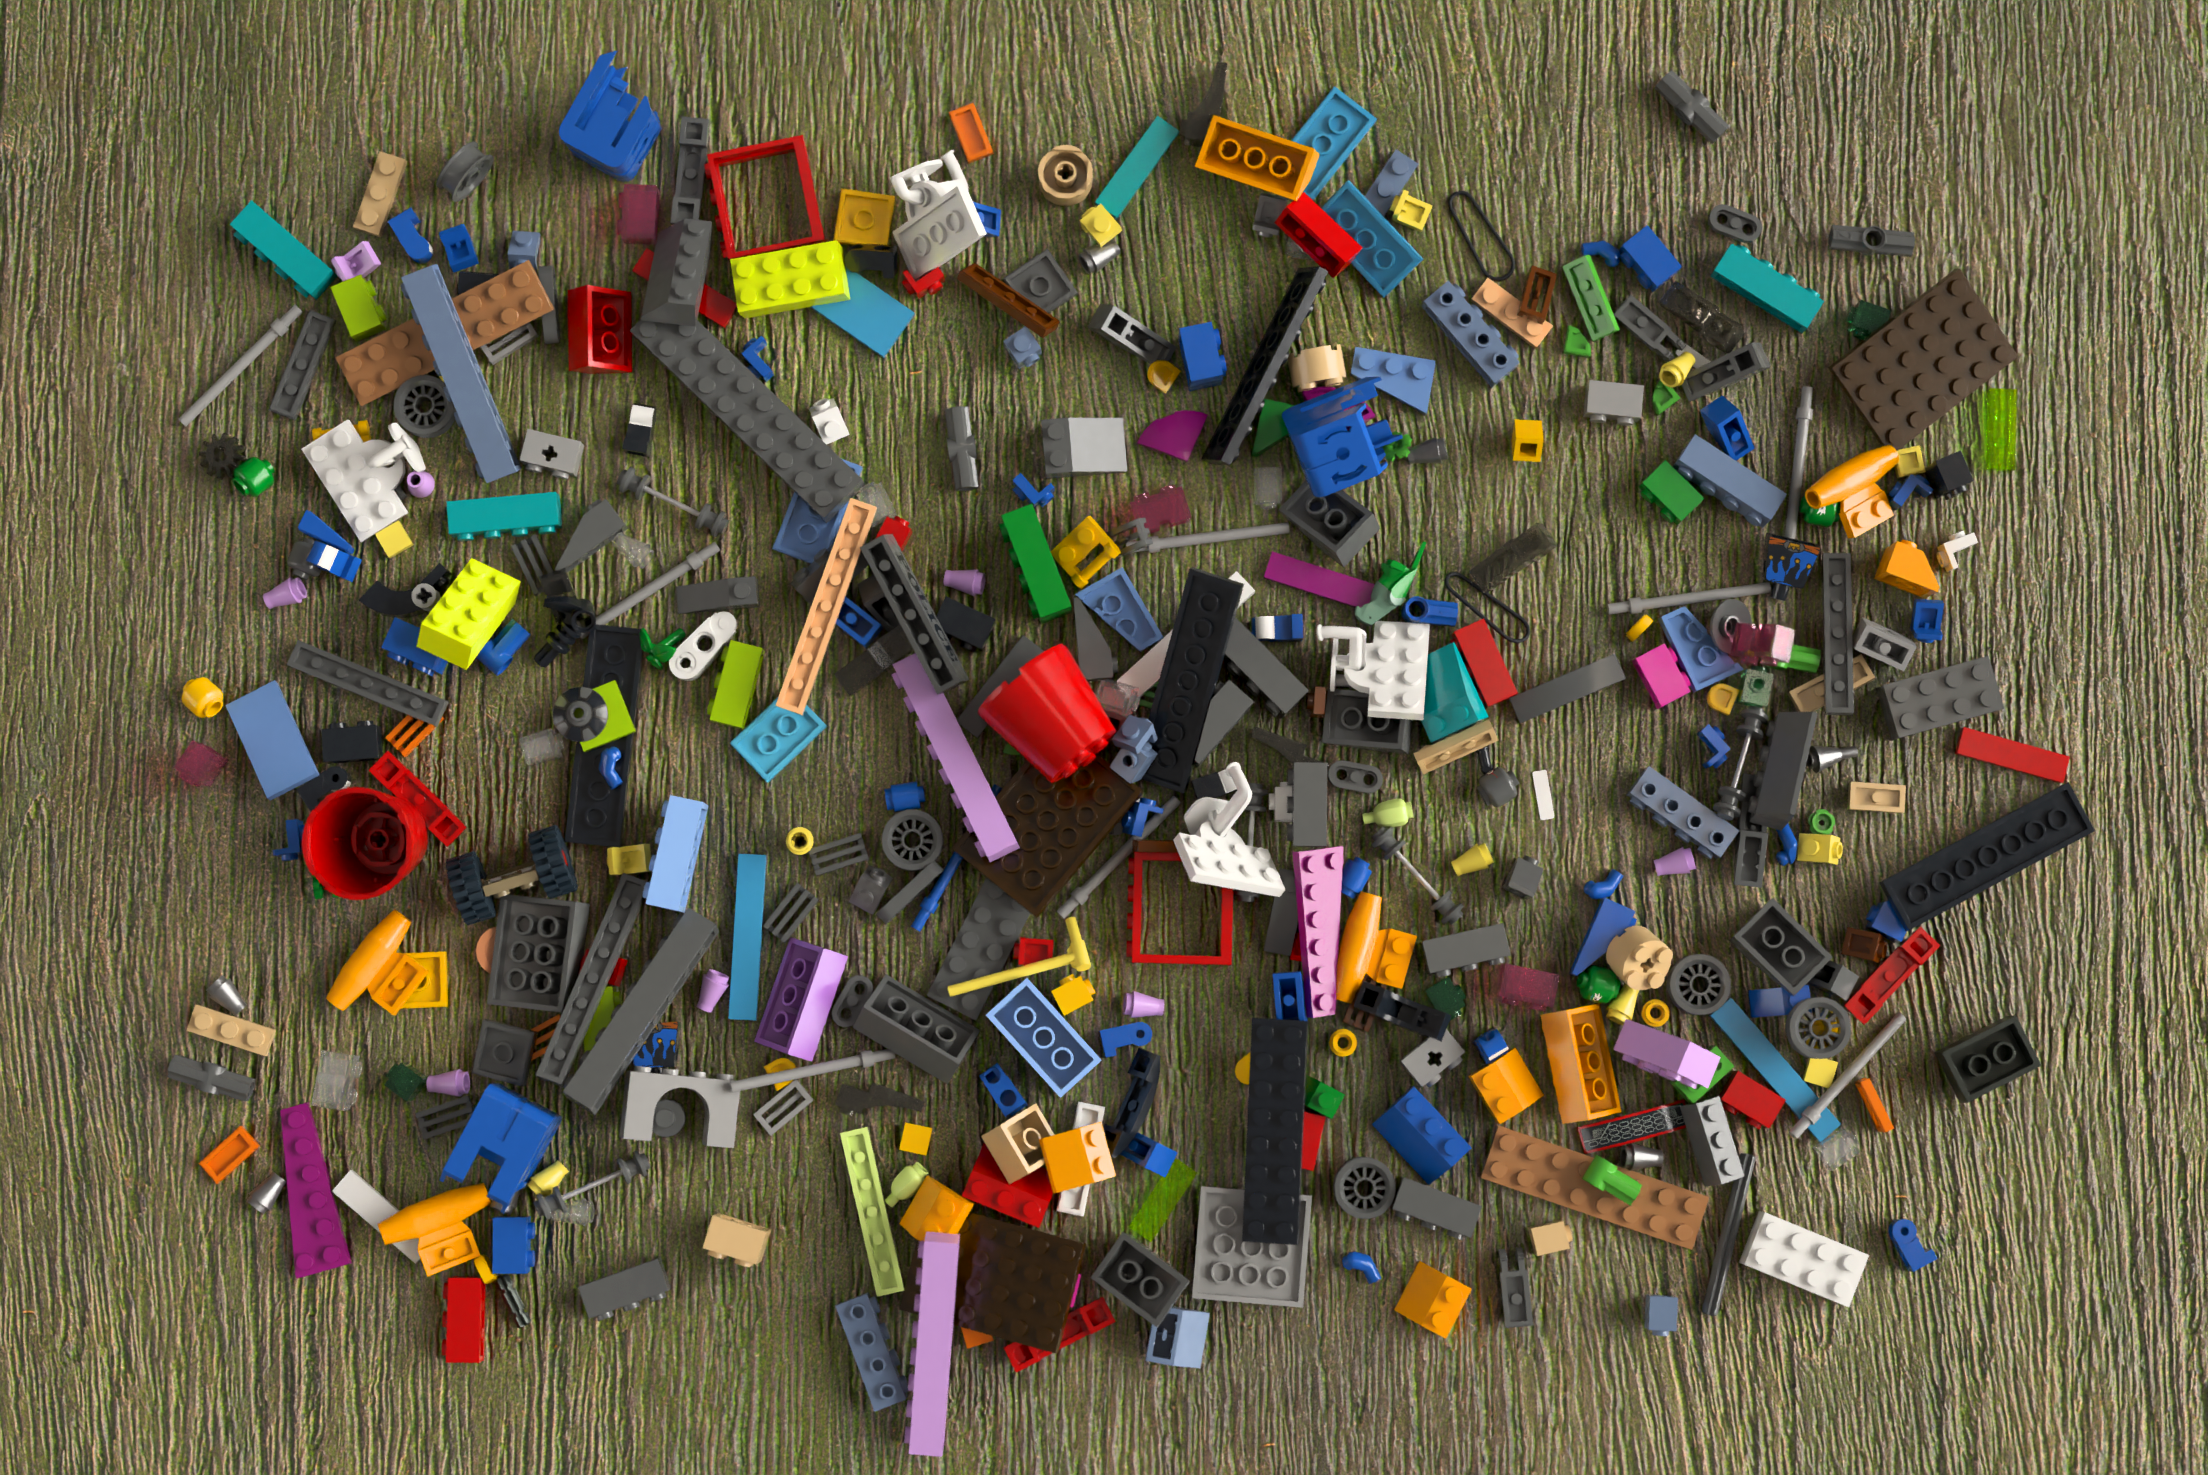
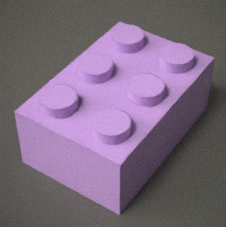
M1628 1019L1625 1020L1613 1049L1623 1054L1622 1060L1636 1065L1647 1072L1658 1073V1075L1671 1081H1680L1681 1084L1696 1089L1697 1084L1706 1088L1709 1087L1721 1058L1690 1041Z

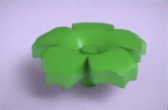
M1395 431L1392 435H1402V433ZM1408 434L1402 435L1403 438L1382 446L1387 461L1393 462L1396 456L1399 459L1402 457L1407 458L1408 454H1410L1407 447H1410L1413 441Z

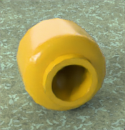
M200 677L189 680L184 685L182 703L196 717H213L223 706V693L208 678Z

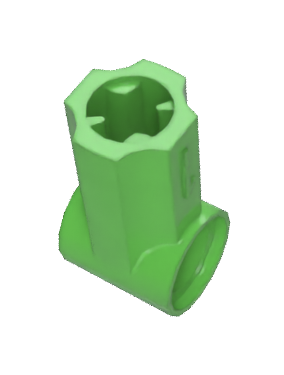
M1768 638L1763 666L1779 670H1787L1788 668L1815 674L1820 664L1821 650L1793 645L1791 641L1784 639Z
M1596 1155L1582 1179L1597 1189L1605 1190L1626 1204L1631 1205L1638 1196L1642 1185L1617 1170L1618 1167Z

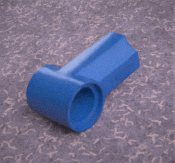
M1415 596L1402 606L1401 616L1407 623L1455 627L1458 616V603L1428 600ZM1410 604H1416L1421 608L1422 613L1420 617L1410 614Z
M511 619L494 640H490L485 644L476 658L498 676L510 665L513 660L512 656L531 634L515 620Z

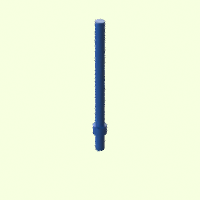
M996 784L991 788L995 797L1002 790ZM953 853L929 896L924 897L920 904L922 908L911 925L912 928L919 932L922 930L930 914L935 913L939 906L938 900L963 859L957 853Z

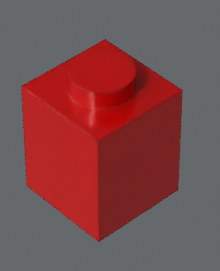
M887 516L876 538L883 534H893L903 552L913 532L908 527L910 523L898 516H895L894 519Z

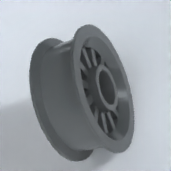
M477 142L467 143L443 167L437 178L436 186L439 189L445 188L450 192L454 202L463 200L484 180L492 167L493 156L483 154L478 149Z
M419 375L408 379L400 386L394 398V412L399 423L411 434L421 438H433L442 435L453 425L455 421L454 412L457 411L453 402H449L445 396L443 389L446 386L445 383L433 376ZM421 389L422 394H419L417 390ZM413 393L416 396L415 399L410 397ZM424 401H431V409L426 413H421L420 405ZM439 408H445L444 412L440 411ZM437 414L441 416L439 420L435 417ZM430 419H432L435 423L430 425Z
M910 809L897 813L887 822L883 830V850L888 859L903 870L919 871L925 869L930 863L939 858L943 849L944 839L939 824L932 816L920 810ZM912 820V829H909L906 821ZM917 821L922 822V824L920 825L918 830H916V823ZM902 823L906 829L905 832L898 828ZM927 825L930 828V830L921 834V832ZM897 831L902 837H893L894 832ZM910 833H917L920 836V844L915 848L906 846L905 839ZM933 835V840L924 839L926 836ZM893 841L902 842L901 844L893 847ZM924 843L933 844L931 850L926 848ZM904 847V850L898 855L896 851ZM920 849H923L928 854L923 857ZM910 851L909 860L903 859L906 853ZM914 852L917 853L919 860L913 861Z
M1694 954L1681 958L1672 966L1667 977V992L1672 1003L1681 1011L1691 1015H1706L1717 1011L1725 1004L1731 990V980L1726 967L1718 959L1706 954ZM1694 964H1696V973L1692 967ZM1702 965H1705L1707 967L1702 973ZM1686 968L1690 976L1683 972ZM1712 970L1715 974L1708 977L1707 975ZM1680 977L1687 980L1686 982H1679ZM1696 977H1701L1705 982V988L1700 993L1696 992L1692 987V982ZM1717 978L1718 983H1711V980ZM1679 986H1686V989L1680 992ZM1711 987H1718L1717 993L1711 990ZM1690 993L1687 999L1683 997V995ZM1707 993L1714 997L1711 1001ZM1701 996L1706 1003L1704 1005H1701ZM1694 997H1695V1005L1691 1003V1001L1693 1000Z
M1825 997L1807 998L1797 1003L1789 1012L1785 1024L1786 1036L1790 1045L1799 1054L1812 1059H1826L1837 1055L1845 1048L1851 1035V1022L1845 1009L1836 1001ZM1818 1007L1823 1008L1820 1015ZM1811 1008H1812L1813 1016H1812L1811 1013L1808 1011V1010L1811 1009ZM1828 1011L1832 1013L1829 1017L1826 1018ZM1803 1014L1808 1019V1021L1801 1019ZM1836 1019L1837 1024H1831L1830 1022ZM1816 1020L1821 1021L1824 1025V1032L1820 1036L1815 1035L1812 1031V1025ZM1799 1023L1805 1025V1028L1799 1029ZM1838 1027L1837 1033L1831 1031L1832 1028ZM1806 1032V1035L1801 1038L1799 1033ZM1829 1035L1835 1037V1040L1833 1042L1829 1038ZM1811 1038L1809 1044L1807 1045L1805 1041ZM1823 1040H1824V1041L1827 1043V1045H1828V1046L1825 1047V1048H1824V1042H1823ZM1816 1041H1817L1818 1049H1815V1048H1814Z
M1370 1157L1353 1158L1344 1163L1335 1175L1333 1182L1334 1197L1338 1205L1353 1217L1360 1219L1375 1218L1383 1214L1390 1207L1395 1197L1396 1186L1394 1177L1388 1167L1376 1159ZM1360 1167H1362V1176H1361V1177H1360V1175L1358 1174V1172H1357V1170H1356L1357 1168H1360ZM1366 1167L1372 1168L1368 1177H1366ZM1377 1171L1381 1176L1372 1180L1374 1174ZM1353 1172L1356 1180L1348 1177V1175ZM1345 1180L1353 1183V1186H1344ZM1362 1180H1368L1372 1186L1371 1192L1365 1196L1357 1192V1185ZM1381 1180L1384 1181V1186H1376V1183ZM1344 1190H1353V1192L1345 1196ZM1376 1190H1384L1383 1196L1376 1193ZM1357 1196L1353 1204L1348 1201L1350 1198ZM1376 1196L1381 1200L1376 1204L1372 1197ZM1360 1199H1362V1208L1356 1207ZM1367 1199L1372 1204L1370 1208H1367Z

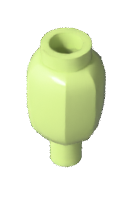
M1402 799L1381 802L1375 806L1373 812L1362 814L1364 825L1376 823L1378 826H1384L1385 828L1405 825L1408 819L1414 818L1411 802H1405Z
M918 1162L914 1165L906 1166L892 1182L891 1194L885 1199V1202L893 1208L899 1200H907L915 1195L928 1174L925 1167Z

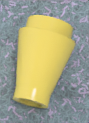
M1684 352L1663 364L1659 373L1661 382L1670 388L1682 385L1691 367L1695 364L1694 356L1689 352Z
M794 828L786 837V845L794 854H805L813 846V836L806 828ZM804 837L806 844L798 847L797 840Z
M1485 843L1481 845L1475 844L1456 860L1451 861L1457 876L1489 868L1488 865L1494 863Z
M1624 983L1617 997L1606 1008L1608 1011L1606 1017L1620 1025H1624L1626 1019L1632 1021L1639 990L1632 989Z
M557 1160L549 1167L530 1177L531 1181L527 1186L535 1194L541 1193L546 1197L553 1193V1187L558 1186L569 1171Z

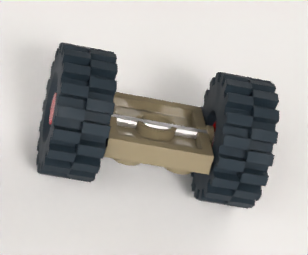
M557 825L528 834L533 861L500 872L486 875L475 851L446 860L449 885L465 924L469 926L495 917L494 898L509 894V889L520 886L521 890L533 887L539 879L549 899L577 891V879L571 857L568 853L569 850Z

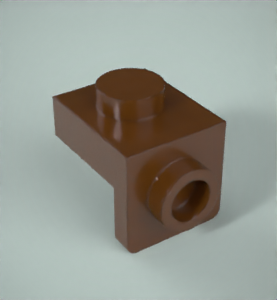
M1315 686L1311 689L1310 693H1307L1306 709H1309V717L1325 718L1328 693L1326 687Z

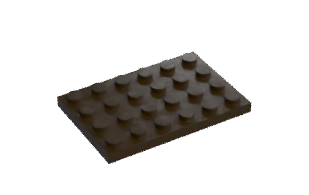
M1954 269L1828 368L1880 445H1891L1898 451L2019 356L1961 269Z
M1095 754L1096 758L1087 766L1083 767L1081 765L1068 778H1062L1054 783L1048 781L1035 767L1026 761L995 798L1020 847L1019 849L989 862L987 856L981 858L974 844L979 841L975 831L969 833L968 830L952 847L955 853L1036 919L1143 794L1142 789L1122 778L1098 754Z
M969 1212L957 1233L960 1234L953 1325L1057 1354L1063 1337L1086 1243ZM918 1240L899 1310L919 1315V1312L914 1311L915 1294L920 1295L921 1285H916L917 1268H922L923 1258H918Z

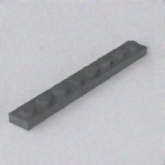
M623 873L537 1070V1078L561 1087L564 1086L644 901L643 891L647 881Z

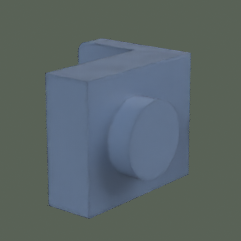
M513 230L508 249L509 269L530 260L537 274L536 259L541 241L540 232Z
M1129 715L1112 739L1115 746L1138 754L1147 741L1155 743L1158 738L1151 721L1146 718Z

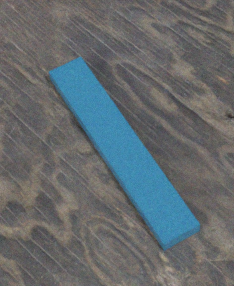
M738 854L728 1019L757 1021L767 855Z
M1732 998L1727 999L1720 1009L1709 1015L1710 1018L1776 1094L1786 1099L1785 1104L1800 1120L1802 1118L1801 1113L1808 1106L1812 1107L1819 1098ZM1827 1107L1820 1114L1821 1118L1814 1125H1810L1807 1128L1818 1142L1823 1141L1841 1125Z

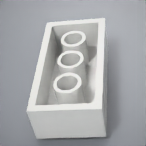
M1759 1211L1739 1263L1849 1307L1869 1255Z

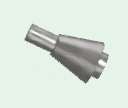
M1810 746L1807 765L1815 773H1818L1840 762L1842 759L1856 757L1858 751L1856 746L1840 749L1836 747Z

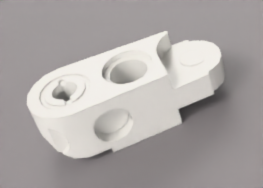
M725 611L715 612L711 617H708L676 649L675 654L669 660L671 672L677 678L685 681H693L699 678L736 634L737 621L735 617ZM711 638L713 642L712 647L708 651H701L699 649L701 639ZM684 659L691 661L688 668H683L680 664Z

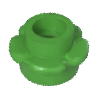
M1825 809L1816 810V813L1810 814L1808 818L1810 831L1813 834L1829 835L1835 825L1834 816ZM1820 820H1822V821L1824 822L1823 825H1820V824H1819V821H1820Z

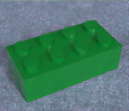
M1033 504L1001 515L1003 523L998 524L1004 543L1010 542L1012 546L1011 549H1008L1014 569L1020 567L1022 574L1018 575L1019 582L1024 594L1030 593L1031 600H1028V605L1033 618H1039L1041 624L1072 613L1071 603Z

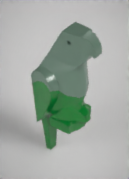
M1421 542L1409 569L1405 565L1390 559L1381 564L1383 575L1374 585L1370 602L1364 604L1361 608L1359 606L1355 607L1354 614L1359 622L1371 626L1393 609L1403 604L1418 569L1417 567L1426 542Z

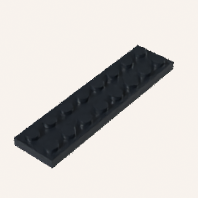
M1320 266L1297 269L1201 460L1214 465H1230L1238 458L1240 453L1239 447L1243 439L1250 434L1253 427L1251 423L1255 415L1264 407L1265 400L1263 399L1267 391L1275 385L1277 381L1276 374L1280 366H1283L1289 357L1288 350L1292 342H1295L1302 331L1301 325L1304 319L1311 314L1316 295L1325 287L1327 270Z
M1194 567L1189 569L1148 718L1153 723L1158 738L1155 743H1149L1158 754L1142 777V780L1181 793L1187 792L1208 708L1214 695L1243 591V583Z
M596 624L589 631L583 687L594 689L615 680L635 727L644 654L639 638L641 629ZM634 733L587 752L583 751L580 742H576L565 842L621 847ZM612 746L617 747L621 752V758L616 761L614 769L623 781L622 784L614 789L610 788L599 771L601 753L604 749H609Z
M2067 782L1879 882L1904 930L1909 931L2094 832L2095 829L2071 785Z
M1252 1018L1242 1242L1299 1244L1309 1020Z

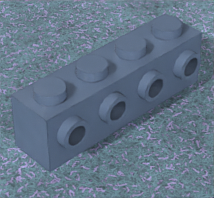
M1448 280L1424 300L1421 307L1493 388L1517 368L1520 363L1517 360L1519 355L1510 345H1504L1499 339L1501 337L1499 331L1490 324L1488 326L1484 322L1480 309L1474 304L1470 306L1464 299L1466 296L1464 291L1457 284L1452 285Z
M1696 434L1688 441L1672 466L1686 481H1691L1698 485L1703 493L1716 497L1722 501L1726 508L1739 512L1745 516L1749 523L1762 528L1773 518L1787 495Z
M1650 766L1643 770L1626 794L1631 798L1629 802L1641 811L1647 809L1654 814L1652 819L1663 827H1666L1668 824L1676 830L1674 834L1685 843L1691 841L1698 846L1697 851L1708 859L1712 857L1715 859L1720 858L1739 832L1737 828L1724 819L1719 818L1716 813Z
M869 1292L838 1303L835 1307L874 1412L906 1400L908 1382L905 1375L900 1376L896 1366L900 1365L896 1350H890L887 1339H890V1334L885 1322L880 1324L877 1313L881 1311L876 1297H870Z

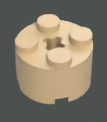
M1060 145L1054 147L1043 156L1038 167V178L1044 197L1048 201L1060 206H1071L1085 200L1092 187L1093 169L1089 158L1079 148L1071 145ZM1064 172H1069L1067 180L1062 179Z
M1336 344L1334 350L1331 349V345L1301 350V354H1297L1295 358L1294 353L1289 354L1288 364L1292 386L1297 387L1298 393L1313 390V388H1316V384L1324 383L1325 387L1338 386L1343 383V378H1346L1340 344Z
M1631 926L1624 929L1626 932L1620 937L1616 935L1607 949L1606 960L1611 970L1632 989L1646 990L1649 988H1659L1664 983V977L1669 971L1673 957L1672 951L1643 926Z

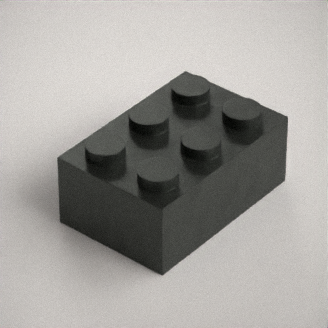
M2016 1015L2006 1016L1934 1052L1959 1102L1968 1103L2042 1066Z

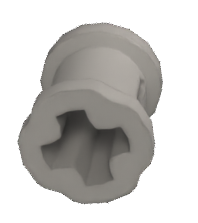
M422 583L413 589L411 598L416 606L425 611H431L441 599V595L431 585ZM425 592L432 595V597L428 598V603L421 600L422 597H425Z

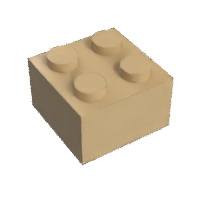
M1035 1103L981 1137L1006 1180L1011 1184L1045 1164L1039 1139L1055 1134Z
M717 1213L712 1216L703 1248L709 1250L708 1255L724 1259V1257L730 1256L736 1258L734 1263L750 1268L762 1261L771 1229Z

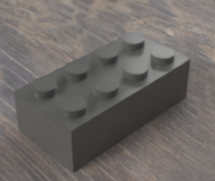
M1235 617L1223 659L1227 663L1225 668L1234 678L1237 679L1240 676L1246 682L1244 687L1253 697L1257 698L1260 696L1266 702L1264 707L1272 716L1276 717L1279 715L1283 719L1306 696L1309 690Z
M1989 656L1876 688L1891 741L2004 709Z

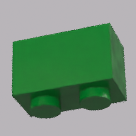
M1666 460L1639 486L1642 490L1640 492L1642 497L1650 504L1655 503L1661 509L1660 514L1669 523L1674 522L1676 525L1704 499Z

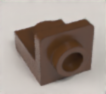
M1847 927L1841 954L1880 964L1881 958L1886 956L1888 943L1885 942L1886 937L1881 934Z

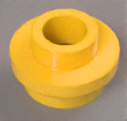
M1658 999L1647 1001L1641 1011L1644 1022L1652 1027L1664 1025L1670 1014L1666 1003ZM1652 1008H1657L1660 1012L1659 1017L1656 1019L1650 1015Z
M1339 1029L1330 1036L1329 1046L1334 1054L1345 1057L1355 1051L1357 1040L1351 1031ZM1341 1037L1346 1038L1348 1041V1045L1345 1048L1338 1046V1040Z

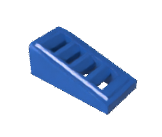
M308 510L305 511L298 526L299 531L349 555L353 554L355 549L352 548V545L314 513Z

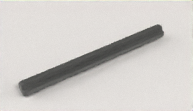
M1741 1153L1739 1156L1745 1177L1733 1181L1702 1307V1313L1706 1315L1717 1316L1755 1164L1756 1158L1751 1154Z

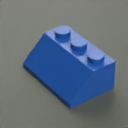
M1411 1086L1372 1123L1373 1127L1428 1185L1449 1170L1472 1148L1414 1086Z

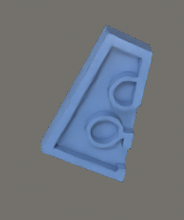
M1355 347L1350 375L1358 380L1365 377H1381V381L1374 383L1377 390L1389 394L1399 402L1405 403L1426 415L1436 361Z
M1123 567L1075 594L1077 598L1139 652L1164 638Z
M1685 606L1658 618L1670 646L1677 656L1682 671L1686 673L1690 680V687L1693 693L1744 670L1726 653L1721 652L1715 646L1712 638L1707 633V629Z

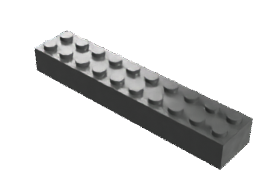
M640 319L630 329L634 338L826 523L839 512L850 498H853L865 486L863 479L698 320L695 327Z

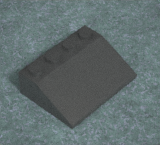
M517 895L500 897L487 1004L563 1012L579 976L580 962L584 956L590 904Z

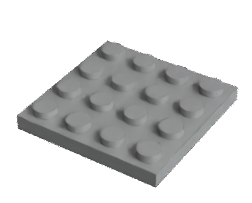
M1201 1186L1192 1298L1303 1308L1312 1196L1301 1195L1298 1245L1242 1242L1244 1190Z

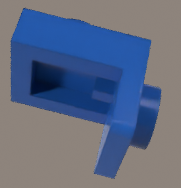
M464 224L439 232L453 273L479 264L473 241Z
M762 336L758 339L754 337L743 347L745 351L742 353V356L749 364L747 368L758 379L762 377L767 382L774 374L768 365L757 355L767 345V342Z
M1021 473L1012 480L1015 486L1012 490L1022 502L1027 500L1030 504H1033L1034 508L1039 504L1041 507H1044L1054 498L1052 493L1055 491V487L1052 483L1038 493Z
M1910 474L1902 483L1897 481L1888 493L1891 496L1889 500L1890 507L1894 510L1900 508L1913 490L1922 497H1927L1933 491L1928 486L1930 483L1924 477L1917 474L1915 476Z
M1914 600L1910 630L1918 641L1932 643L1934 640H1942L1943 634L1940 630L1944 609L1942 600Z
M1708 724L1696 733L1714 754L1702 764L1706 769L1712 765L1716 769L1728 759L1725 754L1730 748L1723 741L1725 736L1716 726L1712 728Z
M1141 797L1140 801L1135 802L1123 816L1122 833L1142 837L1148 811L1163 814L1164 809L1155 807L1157 801Z
M285 820L288 848L273 850V856L281 857L282 861L299 859L298 854H303L302 835L305 825H303L302 820Z

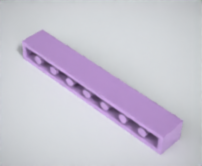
M916 653L892 664L896 672L891 675L898 689L904 687L908 695L903 698L910 713L916 711L919 720L915 724L922 737L928 736L931 744L927 748L933 760L939 759L943 766L938 771L945 785L951 783L955 792L950 795L957 809L963 807L967 815L962 818L968 832L975 831L979 839L974 844L981 858L987 856L989 862H992L1019 849L1020 847L944 693H936Z
M926 1232L925 1240L919 1241L918 1258H923L922 1268H917L916 1285H921L920 1295L915 1294L914 1311L919 1312L918 1321H913L912 1338H917V1347L911 1348L910 1364L915 1365V1374L909 1375L908 1391H913V1401H907L906 1417L911 1418V1427L906 1426L904 1443L909 1444V1454L938 1457L943 1455L960 1234Z

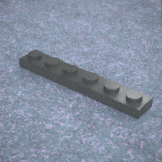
M1823 553L1825 715H1853L1851 553Z
M299 640L287 663V666L435 727H438L449 703L444 699Z

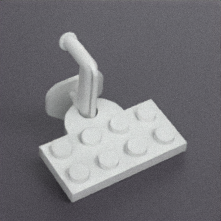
M950 150L938 160L921 163L890 177L897 195L905 201V211L908 218L906 223L892 233L907 268L915 281L921 279L935 268L942 266L986 235V231L968 192L967 181L953 154L954 150ZM943 160L949 170L952 181L941 183L930 181L928 176L943 165Z
M346 420L302 448L303 453L360 542H364L408 514V511L394 491L405 475V459L417 472H422L426 469L417 443L397 423L388 425L389 432L395 440L393 443L379 439L363 442L350 420Z
M1377 621L1374 627L1373 643H1366V632L1358 627L1317 625V637L1320 641H1323L1324 638H1334L1330 691L1334 692L1336 686L1353 687L1359 692L1369 694L1368 717L1423 720L1430 624ZM1338 639H1350V648L1347 655H1338ZM1344 668V675L1337 674V670L1343 671Z
M1232 762L1226 767V774L1232 777L1237 788L1236 793L1230 801L1211 797H1203L1196 800L1184 814L1189 834L1178 833L1173 841L1190 881L1280 897L1286 889L1268 849L1245 845L1242 838L1231 829L1232 825L1250 803L1252 791L1241 770L1240 764Z

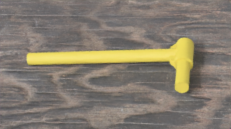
M1069 917L1065 920L1071 940L1067 954L947 986L950 997L1069 964L1077 971L1090 969V959L1085 941L1081 938L1076 917Z

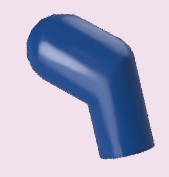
M1787 824L1781 831L1776 829L1783 843V851H1779L1776 854L1777 861L1781 866H1785L1788 863L1791 865L1796 860L1798 843L1789 824Z
M1354 1251L1349 1252L1348 1255L1343 1257L1342 1264L1347 1270L1353 1268L1363 1271L1369 1284L1381 1279L1369 1255Z

